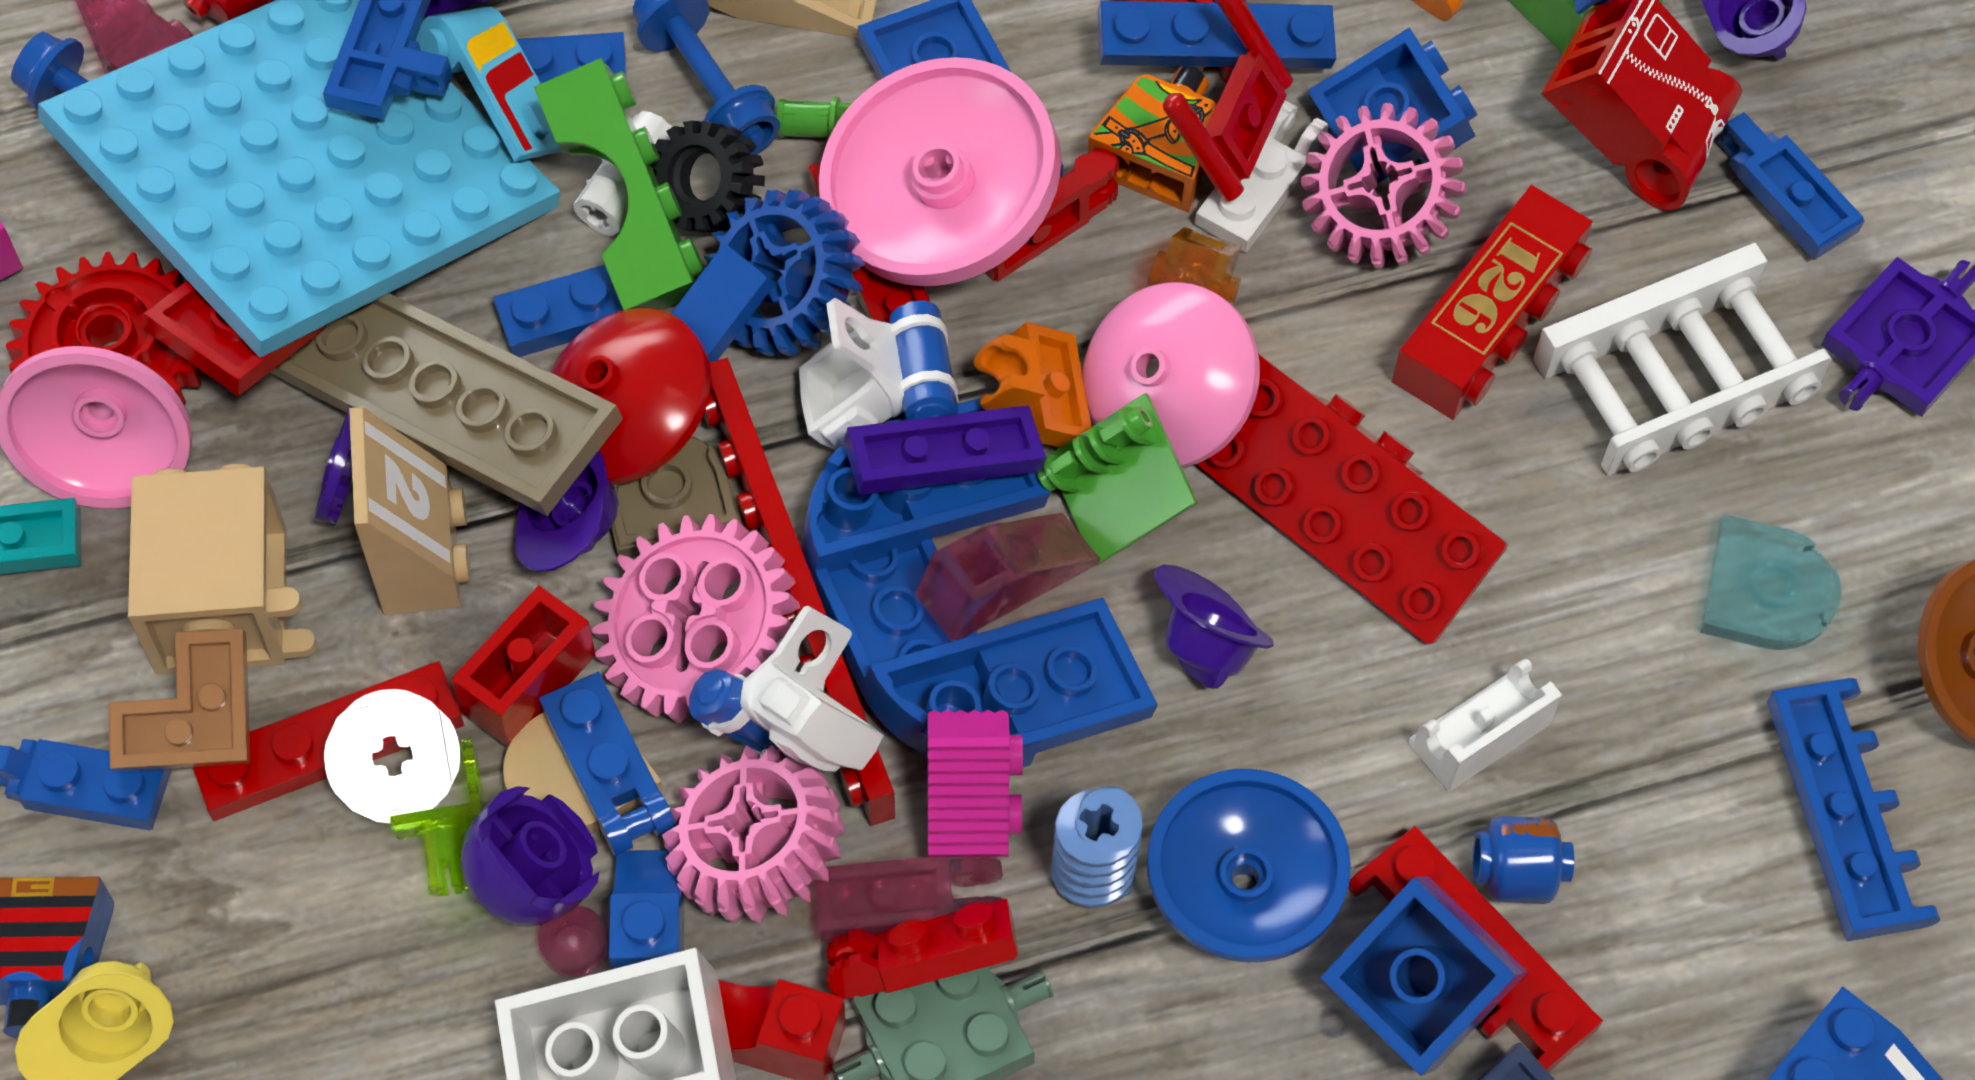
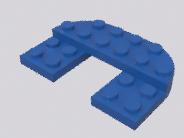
M981 398L958 403L957 414L985 411L980 404ZM904 417V418H900V419L893 420V421H889V422L903 421V420H907V419H906V417ZM843 443L829 457L825 469L812 489L802 526L801 547L826 615L852 632V636L842 652L868 706L891 733L914 750L928 757V712L936 710L942 713L949 710L955 713L963 710L969 713L976 710L982 713L990 710L995 713L1004 710L1009 715L1010 735H1022L1023 767L1031 765L1035 754L1152 718L1158 704L1104 598L978 634L935 547L932 538L1045 507L1050 492L1040 482L1037 472L859 495Z

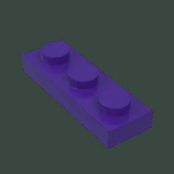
M1029 405L847 427L843 441L859 495L1041 472L1046 460Z

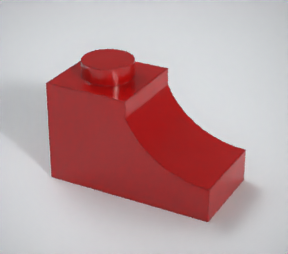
M778 979L776 985L747 986L718 980L733 1062L794 1080H828L831 1065L834 1063L846 1027L845 1000L843 997Z

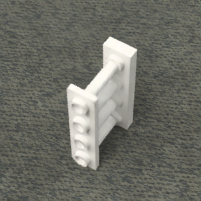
M1756 243L1737 249L1542 329L1532 361L1544 380L1565 371L1568 374H1575L1614 434L1610 439L1601 463L1607 476L1627 468L1630 472L1643 470L1653 464L1665 452L1680 446L1685 450L1695 448L1711 438L1715 431L1734 423L1737 427L1750 425L1760 419L1768 409L1787 401L1790 405L1800 404L1810 399L1821 389V381L1832 360L1827 351L1821 349L1797 359L1755 296L1758 283L1768 262ZM1723 306L1726 309H1734L1774 369L1745 381L1702 316ZM1669 328H1673L1675 331L1681 330L1721 391L1691 403L1649 338ZM1618 349L1621 352H1629L1664 406L1667 414L1637 425L1597 363V358Z

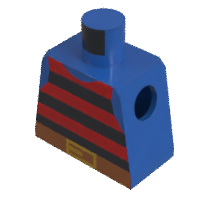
M100 876L0 878V1005H6L3 1029L6 1035L18 1038L20 1030L36 1012L63 992L71 980L83 968L99 961L114 909V900Z

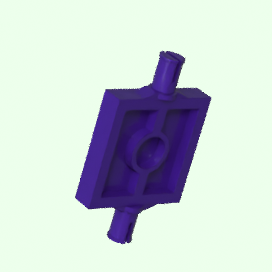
M1899 257L1892 261L1830 328L1821 344L1825 349L1851 366L1857 373L1852 381L1839 392L1840 401L1844 405L1854 396L1849 409L1858 411L1877 389L1889 393L1921 417L1930 409L1975 358V310L1972 309L1962 296L1975 282V265L1965 274L1971 262L1960 260L1947 277L1940 281L1937 278L1920 273Z

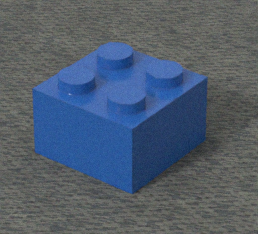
M1429 876L1413 877L1320 978L1420 1076L1435 1071L1528 971Z

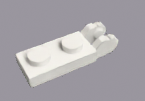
M1284 100L1250 178L1241 180L1244 186L1243 193L1237 199L1226 202L1215 188L1196 212L1194 225L1245 253L1248 252L1301 181V177L1307 173L1308 164L1305 160L1309 152H1316L1321 144L1318 136L1321 132L1328 133V123L1316 117L1301 135L1295 149L1289 148L1280 143L1284 134L1292 127L1298 107Z

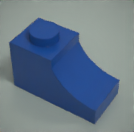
M668 850L624 851L616 855L614 892L610 894L609 960L611 969L684 951L685 895L677 886L678 881L676 878L678 875H672L668 870L665 859L669 855Z

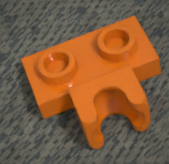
M1025 322L1012 335L1003 334L988 342L974 358V366L979 371L992 375L1000 384L999 389L994 394H985L980 399L981 406L985 410L1029 405L1041 443L1060 448L1092 427L1076 336L1074 334Z

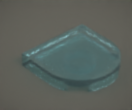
M1724 514L1719 524L1700 633L1770 650H1789L1802 647L1823 634L1837 612L1841 599L1840 577L1836 569H1832L1823 555L1815 549L1816 544L1810 538L1789 529Z

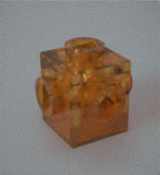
M1183 227L1172 236L1167 252L1158 251L1149 273L1148 285L1153 286L1171 282L1194 284L1220 295L1233 305L1240 287L1241 278L1232 274L1241 246Z

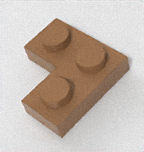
M243 628L175 632L177 698L108 702L110 769L114 772L251 764L247 639Z

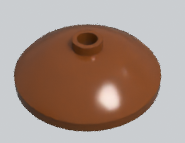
M1972 559L1951 570L1942 578L1931 593L1920 621L1918 661L1925 690L1939 716L1957 735L1975 745V559Z

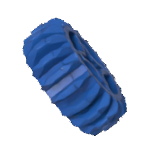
M789 189L787 194L778 190H767L764 201L756 197L745 198V215L736 211L726 213L731 225L727 233L723 231L712 233L717 243H720L719 249L724 243L729 245L776 282L764 300L780 305L783 315L765 319L756 309L734 338L739 345L749 349L754 347L757 352L768 356L777 355L779 352L788 356L799 355L802 346L810 349L821 348V331L831 335L826 304L833 298H837L852 307L850 303L846 302L849 292L855 293L864 290L859 281L852 279V273L866 265L860 256L851 253L861 241L855 233L846 229L849 224L846 217L842 213L832 210L833 207L826 200L818 196L810 197L808 194L796 189ZM804 228L811 240L803 245L797 242L790 243L785 240L783 232ZM711 253L703 257L709 264L713 257L716 255V253Z

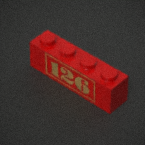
M1530 185L1401 347L1391 382L1452 420L1456 418L1467 402L1475 406L1478 405L1494 381L1495 374L1491 371L1501 359L1507 363L1514 359L1527 338L1528 332L1524 329L1533 317L1542 321L1551 311L1559 297L1560 290L1556 288L1565 276L1574 280L1584 268L1592 252V248L1585 244L1593 221L1535 186Z

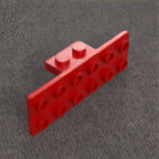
M1258 353L1260 362L1259 386L1254 405L1246 422L1237 435L1222 450L1196 465L1427 644L1436 643L1508 547L1507 542L1421 477L1423 472L1409 462L1415 452L1385 430L1377 438L1361 426L1360 423L1366 415L1338 394H1335L1328 401L1325 398L1310 393Z

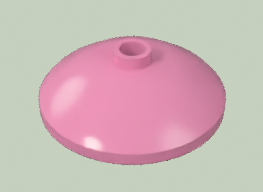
M1171 282L1157 284L1137 291L1124 299L1101 322L1086 352L1082 377L1092 426L1098 424L1136 398L1147 393L1182 468L1200 463L1215 455L1240 431L1252 410L1258 391L1260 377L1258 349L1252 331L1244 317L1230 302L1206 288L1188 283ZM1158 358L1159 369L1154 376L1148 378L1146 367L1152 359Z
M85 346L51 349L32 356L16 367L8 376L0 392V445L4 453L26 479L57 498L75 497L78 505L92 508L114 509L131 507L132 476L153 475L162 469H180L183 471L185 469L192 447V427L184 404L173 388L162 377L144 364L128 356L106 349Z

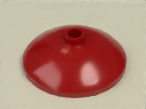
M632 308L618 311L591 324L568 344L550 373L617 406L623 420L599 449L604 457L607 477L613 484L640 479L670 461L685 446L696 431L705 412L711 388L710 362L700 338L678 317L653 308Z

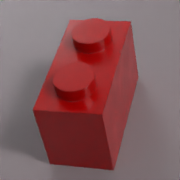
M538 585L451 678L460 712L506 747H509L510 742L530 720L543 713L539 697L569 685L596 656L589 621Z

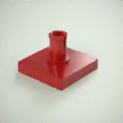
M188 280L143 313L144 330L238 397L326 329L325 325L259 358Z

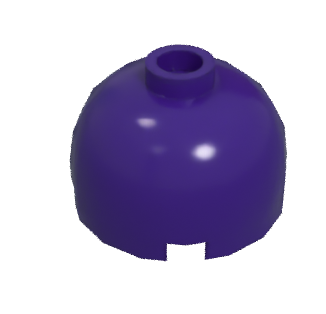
M521 786L497 794L474 819L464 835L460 866L464 882L474 899L492 916L510 925L538 926L559 919L569 913L590 894L599 879V871L592 876L593 867L590 859L598 851L595 840L582 819L562 800L550 794L542 801L533 796L523 795L530 788Z

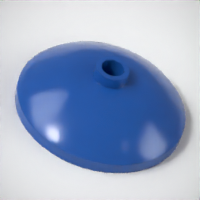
M1225 770L1207 775L1189 784L1178 792L1162 810L1154 825L1148 846L1147 876L1153 898L1166 921L1179 935L1195 947L1211 955L1232 961L1248 963L1273 961L1293 955L1310 946L1329 929L1337 918L1343 906L1350 881L1351 863L1347 840L1338 820L1328 806L1311 790L1300 783L1280 774L1264 770ZM1238 875H1247L1255 881L1256 886L1248 890L1241 889L1234 884L1233 878Z

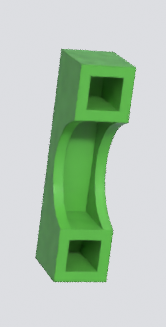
M600 58L534 86L556 143L568 155L593 156L610 162L619 169L624 178L628 193L626 219L617 238L601 254L623 310L632 308L663 310L679 303L697 280L696 275L704 271V265L693 240L688 238L682 241L673 221V219L682 216L679 203L668 182L661 185L658 184L651 164L659 161L660 158L647 128L644 126L636 129L628 109L636 106L637 101L624 72L621 71L614 74L604 60Z

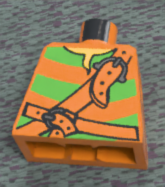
M1188 66L1178 68L1170 83L1149 74L1138 76L1092 130L1088 140L1087 154H1089V150L1093 151L1095 148L1101 149V147L1110 152H1115V156L1118 157L1119 170L1117 176H1114V180L1118 181L1119 185L1189 213L1196 197L1203 169L1165 113L1163 102L1172 93L1183 94L1206 128L1217 105L1213 100L1204 97L1209 86L1208 79L1199 70Z

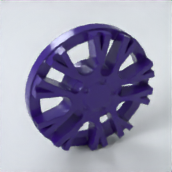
M349 408L339 436L334 441L321 482L322 489L313 520L322 523L329 522L336 525L350 489L352 458Z

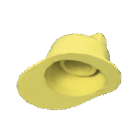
M101 961L87 966L71 980L63 992L36 1012L20 1030L15 1047L18 1070L26 1080H118L145 1057L155 1052L169 1038L174 1023L171 1002L161 989L152 983L150 969L143 961L134 966L119 961Z

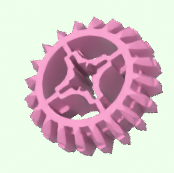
M1391 103L1383 104L1380 119L1373 120L1367 106H1361L1358 109L1360 124L1351 127L1345 116H1339L1336 119V123L1342 134L1337 139L1327 132H1321L1318 136L1320 144L1327 153L1325 155L1317 152H1309L1305 159L1307 164L1320 173L1307 174L1301 177L1303 189L1315 192V194L1303 200L1302 205L1308 214L1321 213L1314 219L1311 227L1317 235L1332 231L1327 241V246L1331 251L1337 252L1350 242L1347 255L1350 262L1359 263L1366 250L1371 249L1370 257L1375 268H1382L1385 263L1386 251L1393 250L1398 264L1405 265L1408 263L1405 247L1415 243L1418 252L1425 256L1431 251L1424 237L1427 233L1431 232L1442 240L1447 238L1449 232L1446 226L1438 220L1440 216L1449 219H1458L1460 217V207L1446 198L1460 197L1466 194L1465 183L1451 178L1464 170L1463 161L1460 157H1446L1455 148V144L1449 135L1435 139L1439 130L1436 120L1430 118L1416 129L1419 115L1415 108L1408 107L1400 121H1396L1395 109ZM1394 142L1407 145L1418 151L1428 162L1415 166L1413 161L1403 163L1391 161L1386 157L1382 143ZM1363 149L1364 164L1357 175L1344 179V186L1336 188L1337 179L1346 162L1355 153ZM1378 161L1384 174L1388 175L1391 181L1389 184L1390 194L1387 195L1390 204L1389 210L1382 197H1378L1375 190L1377 187L1376 178L1379 177L1376 166ZM1432 183L1430 193L1423 207L1414 217L1403 223L1402 207L1406 199L1415 193L1421 192L1422 185ZM1352 205L1354 210L1360 208L1374 209L1379 213L1383 221L1384 230H1372L1357 226L1342 216L1338 208Z
M746 745L740 760L733 762L731 757L720 753V768L710 773L697 767L700 783L695 788L679 787L680 799L684 806L670 809L676 827L662 834L664 846L669 852V855L665 858L668 870L672 875H678L676 878L678 881L677 886L687 899H692L703 912L709 913L711 916L720 912L725 920H730L736 924L746 913L752 921L762 924L767 909L773 907L778 914L787 917V901L797 895L798 898L811 902V892L807 887L811 881L829 882V871L823 862L841 858L840 846L835 840L845 834L843 821L838 815L841 811L839 799L831 788L828 789L829 783L819 769L797 762L789 756L785 757L783 752L776 749L773 745L761 757L756 750ZM779 798L792 801L797 804V808L783 809L781 804L768 805V799ZM723 858L726 863H738L739 871H725L711 866L710 860Z

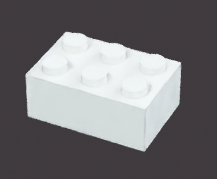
M697 948L495 1000L507 1080H736L717 971Z

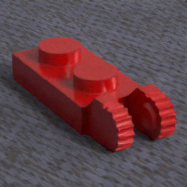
M1101 147V149L1089 150V154H1083L1076 158L1074 170L1059 179L1052 205L1036 232L1011 257L985 273L993 281H1000L1089 223V219L1106 209L1107 204L1112 205V202L1116 201V196H1118V181L1114 180V176H1117L1119 162L1115 152H1110Z
M1008 899L991 903H972L962 907L957 912L923 921H904L892 929L878 932L877 936L860 928L848 931L847 935L840 933V936L833 937V940L828 942V948H826L827 964H830L829 972H827L828 989H831V994H836L845 998V1000L847 998L854 999L857 995L864 997L883 991L890 993L1015 960L1016 956L1019 955L1014 918Z

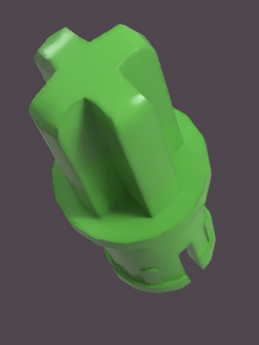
M833 96L831 102L779 99L776 116L780 122V130L777 136L780 138H785V136L829 138L837 122L852 103H841L840 97Z

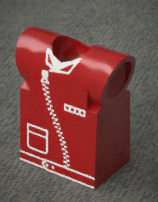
M1611 0L1588 10L1541 95L1613 164L1625 166L1626 178L1640 199L1652 207L1665 211L1676 210L1685 203L1710 154L1714 138L1722 133L1743 91L1740 83L1732 76L1708 67L1712 60L1659 0Z

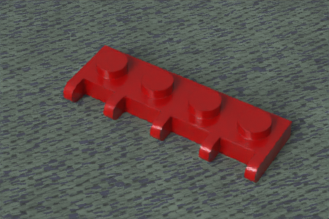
M1416 826L1350 879L1348 890L1354 897L1359 896L1373 885L1391 902L1413 877L1429 876L1528 971L1492 1010L1494 1014L1481 1026L1480 1030L1489 1040L1508 1027L1537 1057L1538 1062L1550 1072L1599 1030L1603 1020Z

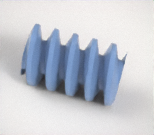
M1101 787L1096 790H1086L1070 797L1060 808L1055 822L1056 830L1054 833L1051 864L1053 883L1059 893L1075 905L1088 908L1108 906L1131 893L1143 829L1141 810L1133 797L1120 787Z

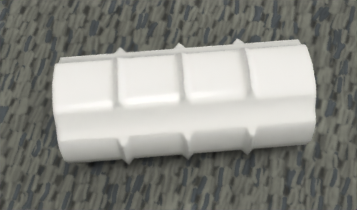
M641 111L632 119L636 129L644 126L647 128L654 144L658 139L671 140L666 131L673 126L668 124L662 117L652 112ZM657 150L658 155H659V158H660L662 153H660V152ZM602 159V164L592 178L586 180L587 185L574 202L573 207L577 216L594 231L603 235L614 236L621 231L626 219L628 193L624 178L619 169Z

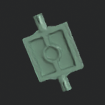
M989 967L890 993L883 991L864 997L857 995L852 999V1006L866 1032L867 1050L840 1063L832 1064L831 1070L835 1080H869L879 1075L882 1080H1000L1035 1063L1034 1050L1019 1024L1018 1011L1048 997H1053L1051 984L1046 979V974L1043 970H1039L1031 976L1005 986L1003 981L995 976Z

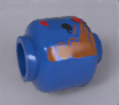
M1513 816L1495 817L1490 821L1486 832L1477 831L1475 835L1472 860L1475 884H1483L1488 896L1497 902L1550 903L1554 900L1559 890L1560 882L1572 881L1575 861L1574 847L1572 842H1562L1560 831L1556 823L1551 819Z

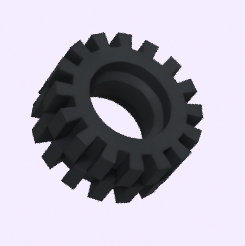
M691 120L683 122L684 127H671L666 131L671 140L658 139L655 143L656 149L662 154L660 160L652 163L651 166L653 169H657L656 179L658 184L661 185L668 182L679 203L682 216L673 219L674 223L677 224V228L710 233L728 231L731 225L726 213L736 211L745 215V198L756 197L760 200L762 198L752 193L754 185L763 187L765 185V176L755 175L753 169L764 165L761 155L749 153L756 145L750 138L741 137L742 131L735 127L725 126L724 124ZM709 153L718 160L721 178L714 196L702 201L692 192L690 175L697 158Z

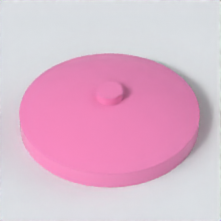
M953 57L927 60L907 66L882 78L869 87L849 106L837 122L824 149L819 173L820 198L830 203V206L833 207L832 210L842 213L849 221L846 229L855 233L861 241L851 253L862 258V261L866 264L863 266L865 269L879 277L906 285L939 286L973 278L998 266L1018 251L1036 232L1045 219L1057 192L1061 170L1059 140L1054 125L1039 97L1032 88L1012 72L998 65L971 58Z

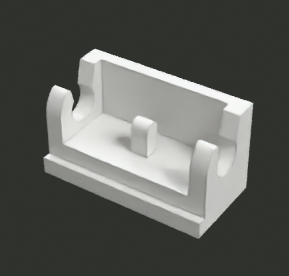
M1523 659L1513 665L1508 674L1438 720L1431 719L1419 727L1418 732L1410 737L1409 745L1448 792L1551 724L1562 694L1551 681L1539 690L1534 687L1528 674L1532 670V663L1528 659Z

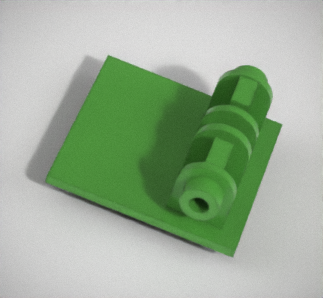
M1144 393L1046 456L1044 467L1041 472H1037L1040 482L1048 491H1053L1056 488L1062 491L1095 566L1103 563L1198 504L1147 393Z

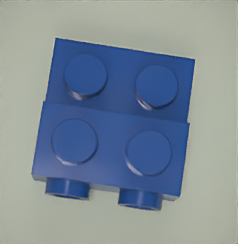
M1410 27L1308 90L1336 138L1342 134L1336 123V119L1339 116H1345L1351 127L1361 123L1358 116V109L1361 106H1367L1373 120L1380 119L1381 108L1385 103L1393 105L1396 121H1400L1408 107L1415 108L1419 115L1416 129L1426 120L1433 118L1439 125L1435 139L1442 136H1451L1455 144L1454 149L1475 137V133L1469 123L1471 119L1478 116L1473 105L1460 85L1452 90L1448 89L1441 75L1448 72L1449 69L1432 41L1421 46ZM1394 142L1382 143L1386 157L1391 161L1403 163L1415 162L1419 159L1422 164L1428 162L1418 151L1407 145ZM1363 149L1349 159L1357 173L1364 164ZM1378 161L1376 162L1379 177L1376 178L1377 184L1389 177L1384 174Z

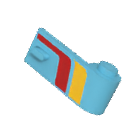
M481 7L432 15L423 20L416 37V42H419L421 51L447 56L452 73L465 71L514 162L564 151L554 139L535 92L534 86L541 83L507 21L498 10L493 7Z

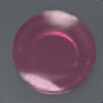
M578 905L559 919L541 925L539 929L538 944L542 958L546 965L559 975L566 977L586 975L594 971L606 956L608 938L604 923L597 913L587 907Z

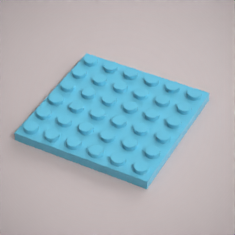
M275 0L38 103L39 122L259 358L558 208L561 191L529 159L514 162L495 125L451 82L445 96L418 93L411 89L409 95H398L395 93L385 120L326 106L323 91L360 0Z

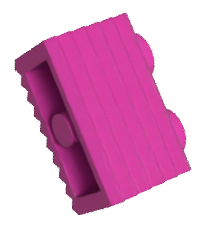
M936 710L928 712V857H1009V834H1022V794H1009V775H1023L1022 735H1010L1008 712L1004 710L995 713L990 710L982 713L976 710L969 713L963 710L955 713L949 710L942 713Z

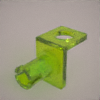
M472 738L461 740L470 803L390 817L391 828L398 840L423 839L429 882L428 894L431 896L449 895L446 877L447 867H449L451 886L454 887L455 894L469 890L464 882L460 866L464 842L463 833L467 831L471 823L485 807L478 754Z

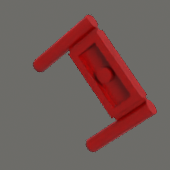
M1215 0L1248 51V54L1239 56L1207 127H1204L1183 94L1172 93L1163 102L1165 113L1222 199L1226 202L1237 199L1243 193L1244 186L1241 180L1250 178L1287 96L1285 90L1293 83L1292 76L1244 0Z

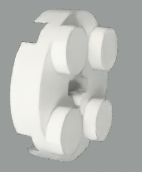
M380 690L355 700L337 717L325 745V770L333 791L353 812L376 822L402 823L429 813L448 794L459 770L460 746L451 721L431 701L406 690ZM389 736H396L398 746H410L412 751V759L402 762V773L396 776H389L386 766H374L372 760V753L382 750V739Z

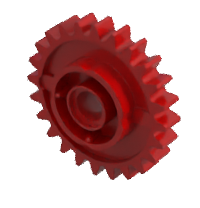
M105 252L101 265L93 267L85 257H80L79 271L77 273L71 274L59 266L56 268L57 284L52 286L38 281L35 285L41 298L38 301H20L19 304L26 319L10 321L9 325L16 339L6 343L7 351L13 361L8 365L11 373L25 360L44 351L61 347L85 346L117 352L144 364L173 388L184 405L186 401L181 388L183 386L200 387L202 384L196 366L144 330L143 313L184 283L182 275L177 269L165 274L160 259L155 258L144 268H141L138 257L134 252H131L124 263L120 265L115 264L110 252ZM118 340L112 345L104 346L108 342Z

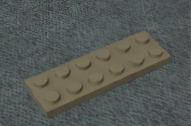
M390 293L326 324V329L269 372L346 413L349 406L364 407L443 463L545 516L550 514L623 420L615 404Z

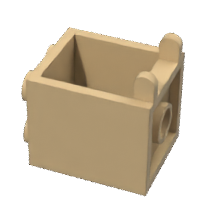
M228 464L219 470L186 472L180 469H162L153 475L132 476L128 618L156 675L176 673L175 632L243 628L247 639V667L285 665L287 658L307 657L314 653L317 642L312 631L306 628L286 629L287 617L299 612L302 601L297 590L287 587V527L264 466L251 467L246 464Z

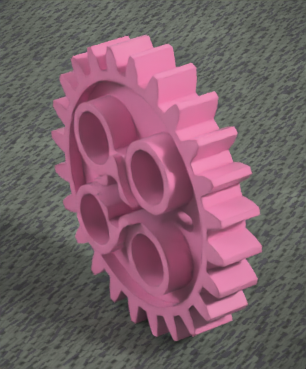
M714 514L707 516L702 529L689 515L683 516L680 533L675 534L664 523L658 524L659 542L651 545L641 536L637 537L636 543L641 555L635 560L624 555L617 557L625 573L621 578L604 577L602 582L614 594L612 599L600 600L594 603V608L608 618V621L599 623L591 628V632L597 638L607 643L595 652L596 658L610 667L605 674L607 680L619 689L622 688L620 694L635 706L641 703V707L656 718L665 711V714L676 723H682L689 709L690 693L695 682L704 673L719 669L730 674H740L748 677L775 652L779 646V637H784L791 627L792 623L784 618L783 615L800 608V603L790 593L785 592L796 582L784 568H781L785 562L784 558L773 547L767 548L769 542L756 530L748 534V530L736 519H732L725 527ZM681 576L678 585L671 592L664 594L667 584L672 579ZM741 580L739 588L733 596L723 599L726 589L732 583ZM667 636L665 646L660 652L651 656L654 644L659 639ZM727 642L724 653L718 659L710 662L711 653L717 645Z

